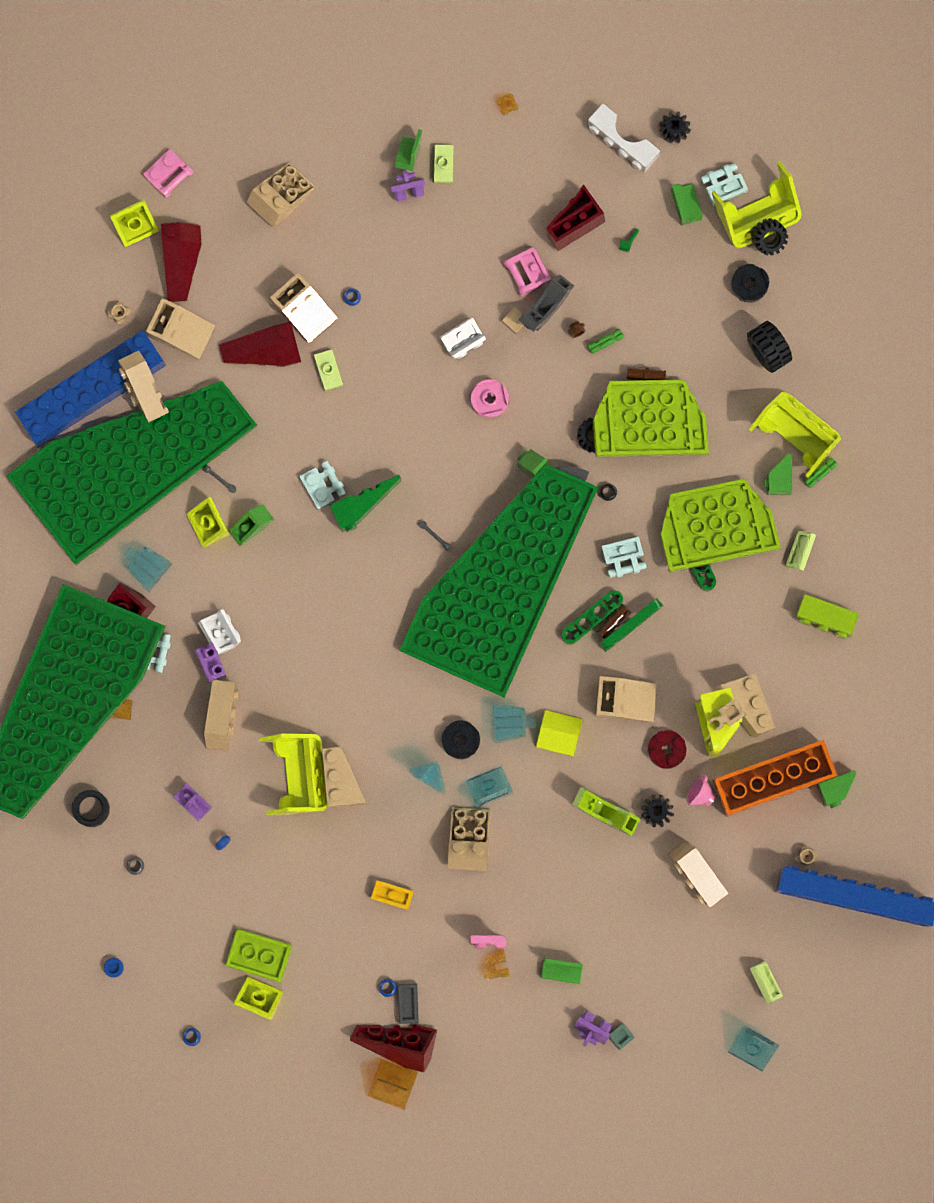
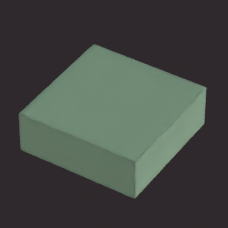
M623 1023L611 1031L609 1036L619 1050L635 1038Z

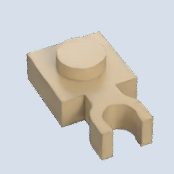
M733 699L718 710L721 716L714 717L709 722L719 721L720 725L715 729L717 732L723 728L724 723L727 722L729 726H732L745 717L746 714L736 699Z

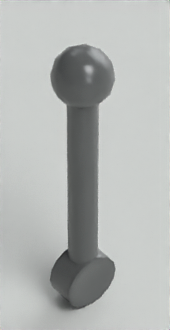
M210 466L204 467L203 470L205 473H210L213 477H215L227 488H229V491L231 493L236 492V487L234 485H230L220 476L214 473L211 470Z
M425 521L419 523L420 528L428 531L443 545L445 550L450 549L451 545L445 543L435 534Z

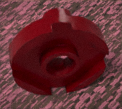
M671 730L658 732L651 738L648 744L650 759L654 765L662 769H671L678 766L686 756L685 740L678 733ZM668 744L673 749V752L665 755L662 746L666 747Z

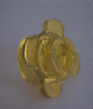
M513 94L497 99V104L500 105L503 115H507L510 111L518 110V104L515 103Z

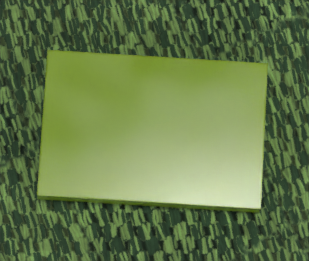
M236 929L225 966L281 983L293 945Z

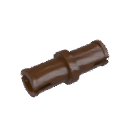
M628 367L627 379L645 381L665 380L666 378L665 370H649V367H645V369Z
M621 604L612 616L609 615L607 617L608 620L596 632L605 640L616 627L619 628L621 626L620 623L631 611L624 604Z

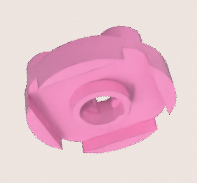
M492 379L479 382L471 394L472 407L481 417H498L506 411L509 403V394L506 387ZM488 394L496 398L491 404L484 400Z

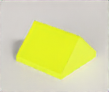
M145 200L110 215L125 247L159 232Z
M211 497L206 498L187 513L202 547H206L229 536Z
M545 710L536 748L574 757L583 719Z
M247 977L234 1001V1005L272 1020L283 991Z

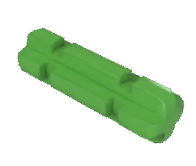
M617 329L612 334L609 333L597 339V342L589 343L588 348L594 354L599 349L602 350L615 343V341L623 339L624 335L620 329Z
M833 458L828 459L825 464H822L811 474L812 476L804 480L805 484L812 488L816 481L819 482L830 470L837 466V462Z

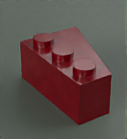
M583 184L576 196L571 198L564 210L560 211L546 228L547 236L556 250L560 251L605 223L604 212Z

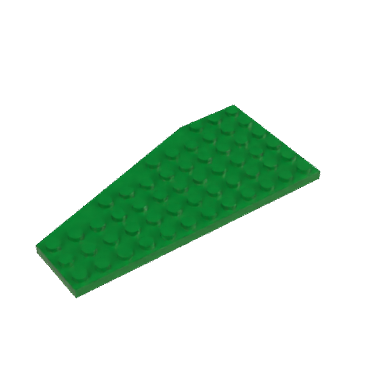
M223 381L200 388V390L175 399L163 401L169 413L151 422H148L143 413L138 411L87 428L84 431L62 439L53 440L9 473L7 477L77 566L257 427L255 421Z
M545 464L427 595L423 597L399 651L505 698L599 487Z
M62 584L0 728V810L20 819H24L143 680L165 629L164 625Z

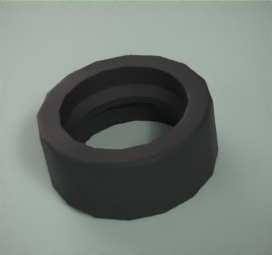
M95 790L80 792L72 803L74 818L78 823L86 827L101 825L109 815L110 805L107 798ZM88 797L98 799L102 805L100 816L93 820L83 818L79 811L81 802Z

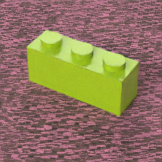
M804 594L795 618L799 619L801 624L807 626L813 624L820 631L828 632L830 630L835 632V636L846 639V637L850 638L852 636L859 613Z

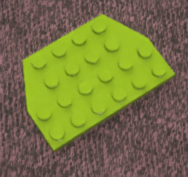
M685 380L610 381L593 419L595 457L708 455L706 415L700 410Z
M745 479L673 493L669 496L660 534L669 573L781 549L772 511L762 502L759 495L751 489Z

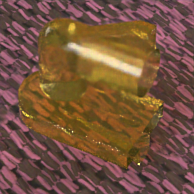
M504 948L500 949L493 956L486 958L485 963L487 971H489L484 974L486 980L498 977L510 978L508 968L496 970L495 964L507 962Z

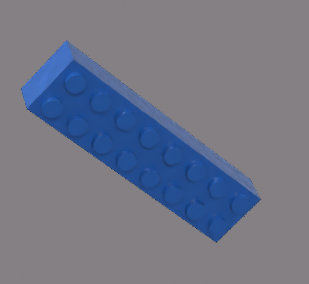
M144 330L15 411L37 447L42 446L127 391L124 385L127 381L126 379L123 380L118 369L121 367L118 360L139 350L146 360L152 375L166 366Z
M791 865L780 869L776 893L924 927H931L934 924V898L926 896L915 898L914 894L909 892L897 894L894 893L895 889L883 887L881 890L875 889L876 885L864 883L858 885L856 880L847 878L840 881L837 880L835 875L826 874L819 876L818 872L813 870L801 872L798 871L799 867Z

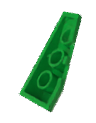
M400 475L378 483L375 486L376 489L366 488L357 497H354L352 494L330 505L341 531L346 530V532H350L356 529V525L401 482Z

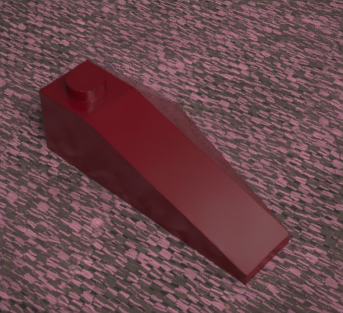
M182 222L162 223L161 235L167 298L170 302L187 301L199 251L202 246L201 226Z
M291 321L219 344L223 363L257 364L259 366L272 365L277 367L301 363Z
M121 583L116 586L107 599L108 603L148 618L156 607L144 595Z
M357 1025L350 1037V1041L404 1068L424 1073L432 1057L437 1029L420 1025H412V1028H400V1025H394V1028H382L381 1025Z

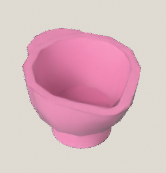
M701 775L692 784L686 797L688 805L698 806L704 804L705 806H710L714 801L716 794L712 792L711 786L707 782V775Z

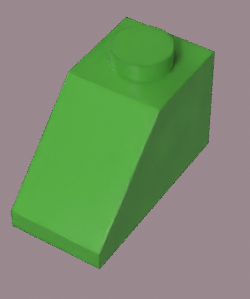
M532 449L528 452L524 451L518 457V467L531 479L545 464L548 465V460Z
M787 454L769 472L767 478H764V490H768V495H791L792 454Z
M262 504L249 510L229 532L239 546H241L264 530L274 518Z
M855 770L817 784L825 807L830 805L831 808L842 805L841 801L846 798L856 776Z

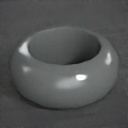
M139 857L129 859L126 865L127 871L132 875L140 874L144 869V862ZM135 860L139 861L141 865L140 869L136 872L130 869L131 862Z

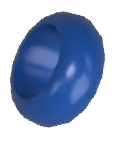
M348 289L343 296L345 303L350 306L357 305L361 300V294L356 289ZM355 293L358 297L356 301L350 302L347 300V295Z
M228 835L223 836L215 844V848L222 850L230 842V837Z
M385 979L379 984V992L384 997H391L397 991L396 983L391 979ZM386 982L392 983L394 987L393 991L389 994L384 993L382 990V986Z
M189 1028L184 1032L183 1041L186 1045L195 1046L200 1042L201 1035L197 1029ZM191 1031L197 1034V1040L194 1043H190L186 1039L187 1034Z

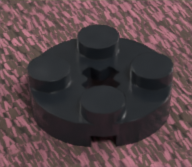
M746 264L739 267L731 281L732 291L741 302L752 303L761 300L766 295L769 287L768 274L764 269L754 264ZM747 279L755 281L753 288L745 285Z
M463 720L455 721L444 730L442 746L449 756L459 760L467 759L478 750L480 735L471 723ZM459 735H463V738L467 739L466 742H463V745L455 742Z

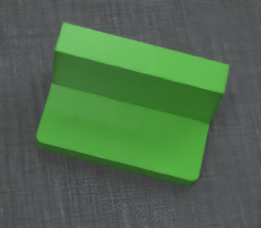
M418 129L416 139L402 138L395 161V168L414 170L421 146L422 130Z
M679 183L672 185L671 192L681 226L702 220L703 216L694 185L690 184L680 187Z
M544 958L541 978L580 984L583 964Z

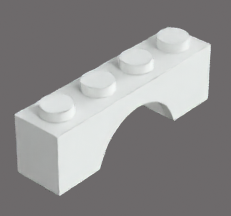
M602 104L589 118V130L595 135L599 134L606 145L616 148L618 150L617 153L622 158H628L635 169L638 171L642 170L645 173L659 157L660 150L647 139L640 142H628L622 139L615 127L617 115L606 105Z

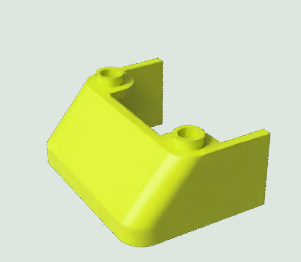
M780 161L776 162L780 178L770 183L768 188L770 195L737 210L732 202L724 203L716 191H712L718 216L735 247L742 248L753 243V237L751 236L752 232L755 233L753 228L759 227L758 222L763 224V219L767 221L769 218L775 219L785 228L800 220L802 213L792 176ZM770 231L764 236V238L776 232Z
M781 392L767 405L749 428L751 432L757 426L765 433L777 431L803 452V463L810 469L805 475L808 478L841 440V436L837 431L787 392Z
M731 688L701 694V702L695 703L709 759L720 754L740 727L739 723L742 722V719H740L732 726H729L726 722L723 728L717 732L715 729L719 727V721L709 722L712 718L721 716L718 710L733 700Z
M277 734L259 738V742H273L275 754L278 757H285L289 794L280 798L279 809L266 811V815H292L324 811L328 805L321 738L317 734Z

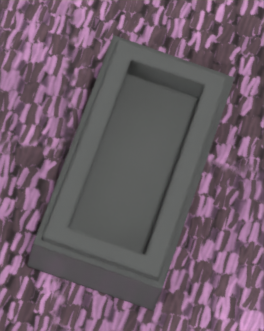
M417 984L398 985L399 1024L419 1023Z

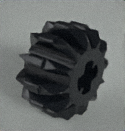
M679 111L676 113V116L673 115V112H669V117L664 115L663 121L659 122L661 127L659 133L664 134L663 139L670 138V144L673 143V139H676L678 144L681 141L680 138L686 140V134L690 133L691 130L688 128L690 121H685L687 116L683 115L680 117ZM672 125H673L674 127H675V125H677V126H678V130H676V128H675V130L671 129Z
M652 795V803L648 799L644 801L649 807H641L642 810L647 811V813L641 815L642 818L649 817L645 823L649 824L652 820V827L654 828L657 822H659L660 827H663L664 823L662 820L670 823V819L666 816L673 817L674 813L668 812V810L673 809V805L666 806L669 799L667 798L664 803L661 802L662 795H659L658 801ZM656 806V808H658L659 806L662 809L660 811L662 815L659 816V814H657V816H655L653 814V807Z

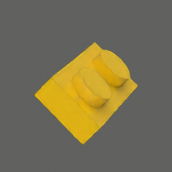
M376 880L371 899L409 910L414 891Z

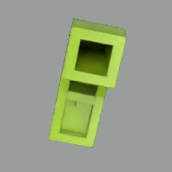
M582 787L572 805L587 815L630 836H633L641 820L631 812L601 799Z

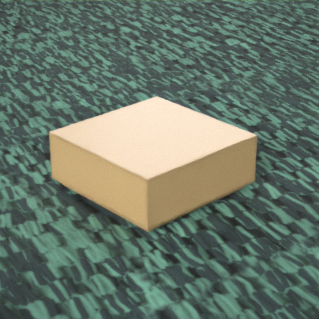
M514 307L502 320V323L517 334L524 326L519 321L523 314Z

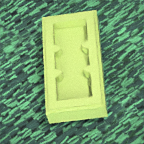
M435 145L434 183H453L454 145Z
M332 349L315 354L314 357L325 392L342 387L343 383Z
M804 531L797 532L786 567L804 571L816 537L815 534Z
M766 961L750 968L767 1004L783 996Z

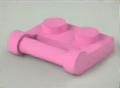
M169 149L143 176L165 198H168L171 195L170 192L194 172ZM181 168L182 171L168 185L163 187L162 184Z
M534 247L504 262L506 268H509L519 287L518 292L521 296L551 282V278ZM518 262L521 263L530 281L528 285H525L515 265Z
M471 936V945H475V948H487V945H495L501 949L505 947L506 939L503 936Z

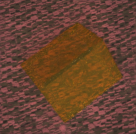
M381 1059L368 1096L405 1110L418 1072Z

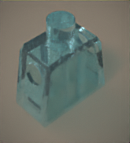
M130 546L124 553V556L131 561L127 568L148 592L172 565L169 560L146 547L137 552Z
M493 705L495 743L526 737V728H537L536 716L525 717L524 708Z

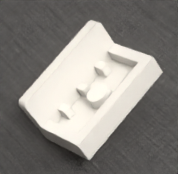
M472 317L440 336L448 353L454 359L464 357L468 350L480 347L483 341L486 340Z
M220 609L216 614L198 622L209 643L213 642L218 655L235 648L241 642L238 631L234 629L230 616L225 613L224 609Z

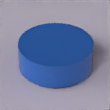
M110 958L104 964V972L109 977H119L124 971L122 961L117 958Z

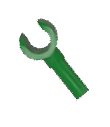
M638 229L634 230L628 241L622 239L619 250L624 252L630 251L632 242L639 233Z

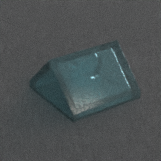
M438 762L411 768L409 771L411 776L444 795L445 787Z
M501 766L466 780L477 809L513 794V790Z
M742 1025L728 1053L763 1072L779 1044Z

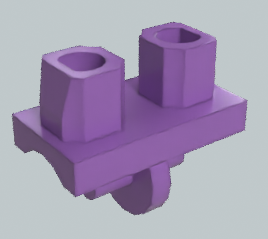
M402 169L403 175L396 176L397 182L403 180L405 182L390 186L397 202L407 199L405 189L412 188L414 198L424 196V179L409 181V179L415 178V173L407 174L405 169Z
M213 642L194 650L207 682L226 674Z
M187 783L174 796L197 821H200L212 808Z
M588 1011L582 1017H579L573 1028L580 1031L578 1036L585 1039L582 1044L585 1047L588 1042L596 1045L597 1042L605 1045L611 1035L609 1033L611 1024L602 1020L599 1027L592 1024L595 1016Z

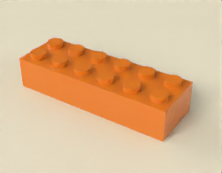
M823 739L715 778L713 783L724 813L728 817L835 778L837 773Z

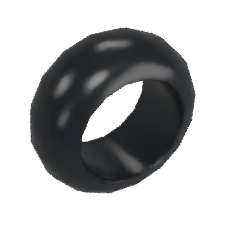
M605 484L600 489V496L605 501L614 500L617 496V489L612 484ZM605 488H612L614 494L611 497H606L603 494V490Z

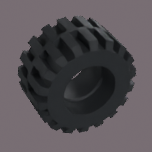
M770 321L763 322L747 333L748 343L753 353L769 372L774 373L792 361V353L788 343L778 328Z

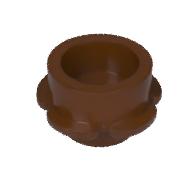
M579 321L569 325L570 329L567 332L571 334L572 338L579 337L586 332L585 324H580Z

